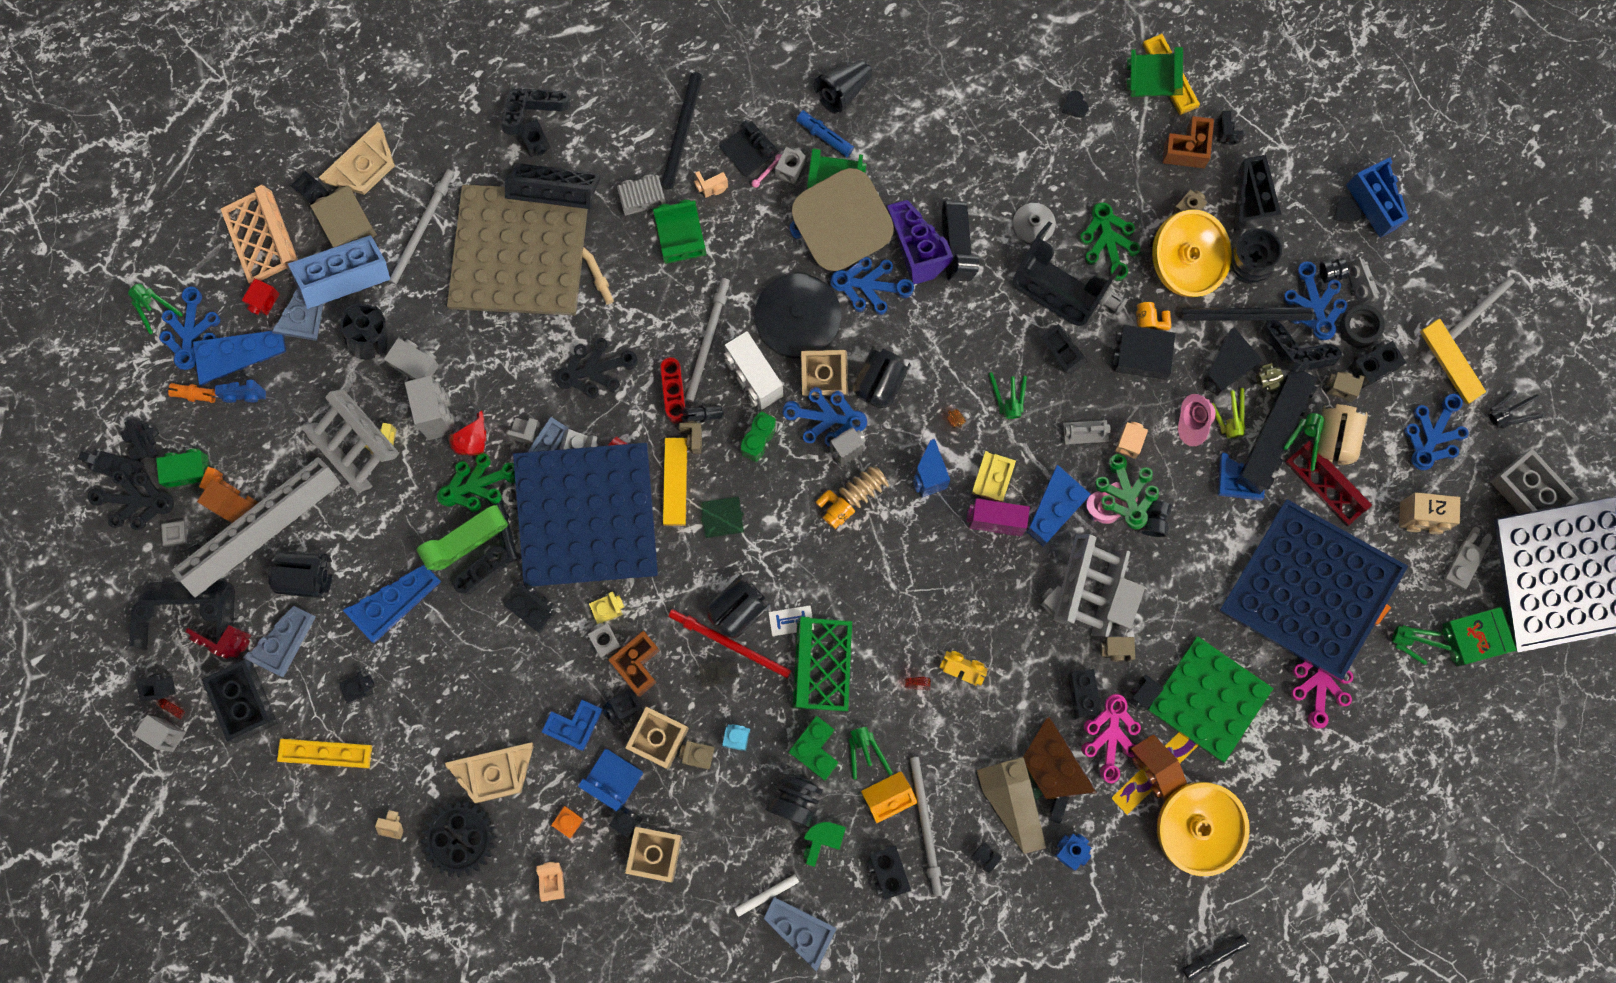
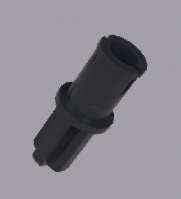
M700 405L698 408H683L681 414L687 415L681 416L683 422L700 421L703 423L707 420L721 419L724 411L721 406L706 407Z

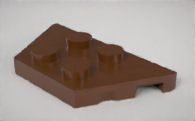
M1048 717L1023 756L1025 765L1046 799L1096 794L1097 791L1052 719Z

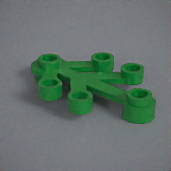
M1097 203L1091 212L1093 220L1087 230L1082 232L1080 242L1083 245L1091 244L1094 238L1093 234L1100 224L1103 233L1093 249L1086 254L1085 261L1089 265L1096 264L1099 254L1106 244L1112 265L1110 276L1118 265H1121L1122 269L1120 272L1122 275L1117 276L1115 281H1122L1128 274V267L1120 262L1115 243L1125 248L1130 256H1136L1139 253L1140 245L1113 231L1110 223L1121 228V233L1127 237L1133 234L1135 226L1133 223L1126 222L1115 216L1109 204ZM1103 211L1106 216L1102 217L1098 212ZM1128 226L1132 231L1127 232L1124 227ZM1084 235L1089 236V237H1090V240H1089V241L1084 240L1083 236H1084ZM1131 246L1136 247L1137 251H1136V252L1131 251V250H1130V247H1131ZM1093 255L1096 259L1092 261L1088 256Z
M479 454L476 457L477 466L466 484L459 486L464 476L470 473L469 465L465 461H461L455 466L457 473L451 483L438 491L437 500L443 506L451 507L458 504L468 508L471 512H476L481 508L480 501L477 497L465 498L461 495L471 493L488 499L492 504H497L502 499L499 490L495 488L488 490L482 487L502 479L510 483L515 482L514 463H506L502 470L480 478L484 470L490 466L491 460L487 454ZM477 502L475 506L471 507L472 503Z
M1115 454L1109 460V469L1112 473L1117 474L1122 490L1109 484V480L1106 477L1097 478L1096 489L1099 492L1110 494L1102 498L1101 506L1104 510H1111L1125 517V522L1130 528L1140 529L1147 523L1148 515L1146 511L1152 502L1158 499L1159 489L1156 486H1148L1145 490V498L1137 506L1136 498L1144 486L1152 480L1153 472L1150 468H1142L1139 471L1138 480L1131 488L1126 473L1127 460L1123 455ZM1146 473L1149 474V476L1145 477L1142 474ZM1099 483H1105L1106 485L1100 486ZM1149 492H1155L1156 494L1150 495ZM1114 497L1126 502L1128 508L1115 503ZM1106 501H1110V502H1112V504H1109V505H1108V504H1105V502H1106Z

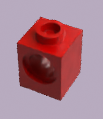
M254 278L242 301L248 306L246 309L255 315L262 313L268 316L280 293L274 287Z

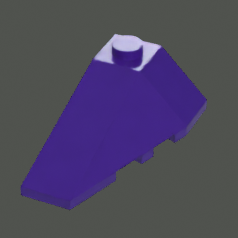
M908 200L887 205L913 285L934 279L954 260L948 242L943 236L940 237L935 232V228L922 218L920 212Z

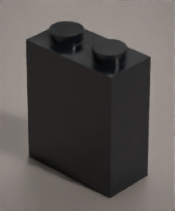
M1123 325L1121 330L1116 332L1115 344H1118L1117 352H1114L1112 365H1115V372L1167 380L1171 374L1176 333Z

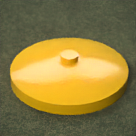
M1186 210L1173 214L1160 226L1154 239L1152 256L1158 277L1170 291L1184 297H1198L1213 292L1225 280L1231 265L1232 250L1225 228L1214 216L1201 210Z
M1194 782L1177 789L1165 801L1158 817L1157 835L1163 853L1177 868L1196 876H1213L1231 868L1244 853L1249 839V820L1243 804L1231 791L1209 782Z

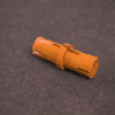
M171 383L169 385V388H173V390H168L169 397L186 398L191 402L199 400L214 403L216 398H212V396H216L215 389L199 388L194 384L186 386Z

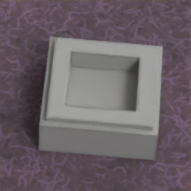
M185 521L161 524L163 546L188 544Z

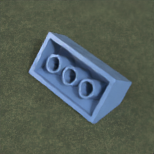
M371 235L288 263L300 296L307 309L390 280L386 261Z

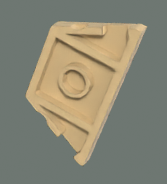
M377 122L332 164L319 179L325 184L339 188L349 185L353 192L365 195L395 167L381 124Z
M531 742L447 762L445 765L456 777L462 788L467 791L473 802L480 803L522 792L534 746Z

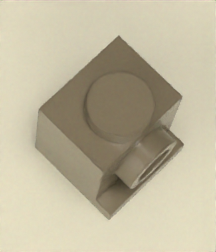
M1190 189L1177 204L1172 215L1186 210L1202 211L1207 204L1204 194Z
M1348 372L1331 373L1326 382V385L1329 386L1327 394L1353 402L1359 396L1364 376L1360 375L1358 378H1354Z
M1107 637L1103 640L1104 643L1100 644L1101 657L1111 658L1113 662L1124 661V658H1127V662L1135 660L1134 637Z

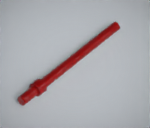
M674 609L670 611L668 617L683 624L684 628L690 631L693 629L788 679L791 670L702 625L697 622L696 618L690 615L687 617Z

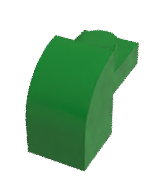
M830 822L818 823L811 827L804 839L812 841V846H806L803 856L804 859H807L806 864L815 867L821 845L840 850L846 827Z

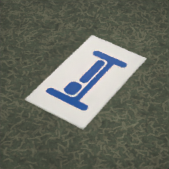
M811 606L769 612L772 636L796 633L797 619L799 617L812 618Z

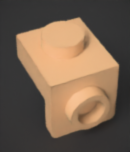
M699 171L695 172V187L699 193L703 192L705 198L713 194L719 195L728 188V180L724 172L704 181Z
M546 862L543 865L537 866L536 871L539 876L541 902L565 898L563 871L560 864Z

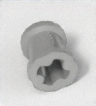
M1110 288L1101 300L1100 305H1106L1111 308L1118 316L1128 299L1121 298Z

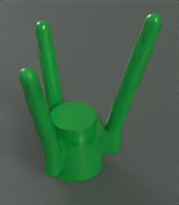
M136 284L128 291V295L133 300L132 304L136 308L149 334H153V331L141 307L151 311L152 309L149 306L152 300L151 297L178 316H183L175 307L155 294L151 288L146 289L142 284Z
M989 372L991 384L999 405V414H1004V419L1021 418V413H1024L1023 403L1027 376L1024 375L1022 379L1019 403L1018 399H1016L1015 377L1011 376V399L1005 400V404H1003L992 372Z
M1316 413L1308 414L1306 419L1300 420L1299 426L1283 447L1284 450H1287L1304 428L1308 436L1314 437L1311 471L1315 470L1320 434L1325 421L1323 416Z
M1402 625V627H1396L1392 636V642L1396 643V649L1404 651L1424 665L1427 664V661L1406 647L1407 645L1412 646L1414 640L1451 650V646L1416 636V634L1441 637L1442 633L1410 628Z
M867 727L851 731L852 738L848 740L851 749L853 779H857L855 746H857V749L863 750L867 765L871 766L872 762L867 749L870 743L888 774L892 775V770L878 747L873 733H869Z

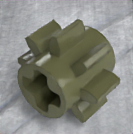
M1272 363L1259 368L1260 372L1256 373L1258 386L1261 389L1266 387L1267 392L1277 390L1280 387L1279 383L1283 382L1281 369L1279 367L1273 368Z

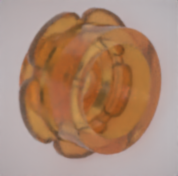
M957 408L953 411H948L949 416L947 419L953 428L957 426L962 428L966 420Z

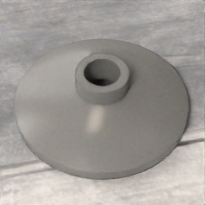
M1028 203L1020 207L1015 213L1013 229L1021 240L1032 244L1037 234L1050 221L1052 225L1043 239L1044 241L1048 240L1055 230L1056 221L1053 213L1046 206L1039 203ZM1037 218L1039 222L1033 223L1031 219Z

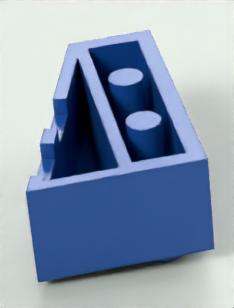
M1391 157L1357 173L1346 184L1380 238L1397 230L1409 219L1402 194L1398 193L1396 186L1398 182L1397 177L1393 175L1391 169Z
M1057 465L1053 470L1027 533L1044 547L1091 494Z

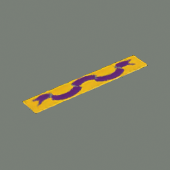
M1180 733L1175 735L1165 745L1179 760V763L1198 747ZM1138 771L1112 797V800L1127 815L1151 792L1150 787L1152 784L1147 780L1144 771Z

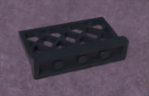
M517 163L511 175L505 177V199L591 209L592 198L600 181V173Z

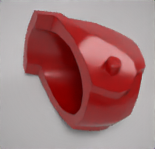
M483 410L477 413V419L456 433L448 435L450 448L454 453L468 456L484 453L487 440Z

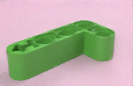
M494 505L485 509L439 541L430 540L423 543L416 551L427 570H442L504 530L508 523L498 506Z

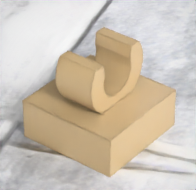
M389 810L386 820L378 818L375 826L378 835L401 840L403 828L401 823H399L400 816H398V812Z

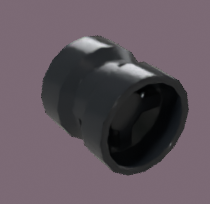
M1344 258L1335 259L1332 263L1324 261L1319 266L1320 276L1324 283L1334 279L1343 280L1348 278L1349 270Z
M984 841L970 859L974 863L982 865V870L989 874L1000 862L1002 856L998 852H993L990 849V845Z

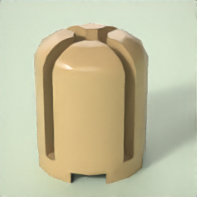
M1336 404L1335 409H1325L1326 405L1323 406L1321 415L1325 421L1320 434L1318 453L1332 463L1340 424L1343 423L1345 427L1338 465H1348L1356 462L1360 456L1368 418L1367 412L1364 416L1357 413V408Z

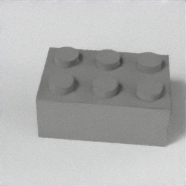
M430 375L405 382L414 424L428 440L453 434V427L456 426V421L453 413L451 414L448 406H451L449 394L445 392L444 387H441L439 381L436 382Z
M1533 449L1520 455L1490 481L1519 514L1574 504L1579 500Z

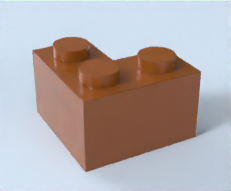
M1193 116L1187 126L1186 135L1169 133L1164 143L1162 163L1205 169L1211 157L1214 119Z
M213 479L197 501L231 523L235 522L259 503L248 495L245 499L239 496L241 491L221 480L218 483Z
M644 631L608 659L639 697L657 683L643 665L660 650Z
M1154 734L1131 748L1134 755L1132 759L1134 765L1139 771H1144L1147 780L1152 784L1150 789L1157 799L1161 797L1165 802L1173 792L1187 785L1179 760Z

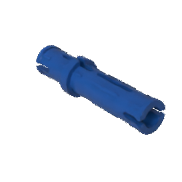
M802 110L796 118V122L807 128L811 135L818 136L846 158L854 150L853 145L823 125L821 120H816L806 111Z

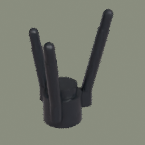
M1514 390L1497 405L1490 408L1491 411L1488 413V417L1495 427L1500 426L1504 429L1510 425L1543 418L1542 414L1510 420L1513 417V411L1539 398V395L1535 394L1510 408L1508 406L1503 407L1517 394V391Z

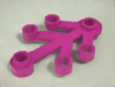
M1304 661L1293 668V675L1296 678H1303L1307 676L1308 670L1313 665ZM1298 667L1303 669V675L1297 673ZM1318 669L1317 673L1305 683L1293 688L1291 691V697L1296 701H1300L1306 697L1307 692L1316 686L1315 711L1311 712L1308 716L1309 725L1315 729L1324 728L1329 721L1328 715L1325 713L1326 687L1336 698L1339 706L1345 707L1352 702L1350 694L1343 693L1327 673ZM1348 670L1346 673L1349 676L1348 681L1342 680L1339 682L1342 684L1351 683L1353 680L1352 672ZM1296 690H1300L1302 692L1301 698H1298L1295 695ZM1342 695L1347 698L1346 704L1341 702ZM1318 715L1322 716V723L1317 722L1316 717Z
M1119 694L1110 695L1105 701V709L1094 720L1089 719L1084 723V730L1091 735H1095L1099 732L1100 726L1109 719V726L1092 742H1085L1081 747L1084 755L1093 757L1096 755L1097 750L1107 741L1105 764L1100 768V777L1108 783H1115L1120 778V770L1114 765L1117 741L1123 747L1122 751L1125 755L1134 757L1132 751L1128 753V749L1131 746L1134 747L1135 744L1130 742L1118 727L1119 718L1125 723L1126 732L1131 735H1137L1141 730L1140 724L1134 721L1127 713V702ZM1094 724V728L1089 730L1090 725ZM1135 724V728L1131 731V726ZM1091 746V747H1092L1091 751H1090L1089 753H1087L1088 747Z

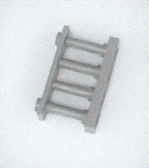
M344 389L330 391L325 398L331 404V408L319 423L303 425L302 430L348 481L352 489L356 492L371 489L372 485L366 479L380 461L393 460L399 455V452ZM339 413L345 420V424L334 438L331 439L324 430ZM353 429L359 436V440L345 455L338 446ZM367 445L373 452V456L359 471L352 462Z
M1091 534L1076 535L1053 620L1059 623L1074 624L1075 620L1093 626L1091 636L1109 637L1112 622L1106 620V615L1119 578H1124L1129 563L1130 551H1113L1111 554L1095 547L1097 537ZM1092 555L1110 563L1107 575L1089 568ZM1086 576L1104 584L1101 596L1083 589ZM1081 598L1099 605L1096 618L1078 611Z

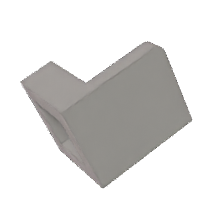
M515 418L511 431L507 430L506 435L511 440L532 445L538 436L541 425L538 420L529 418L528 421Z

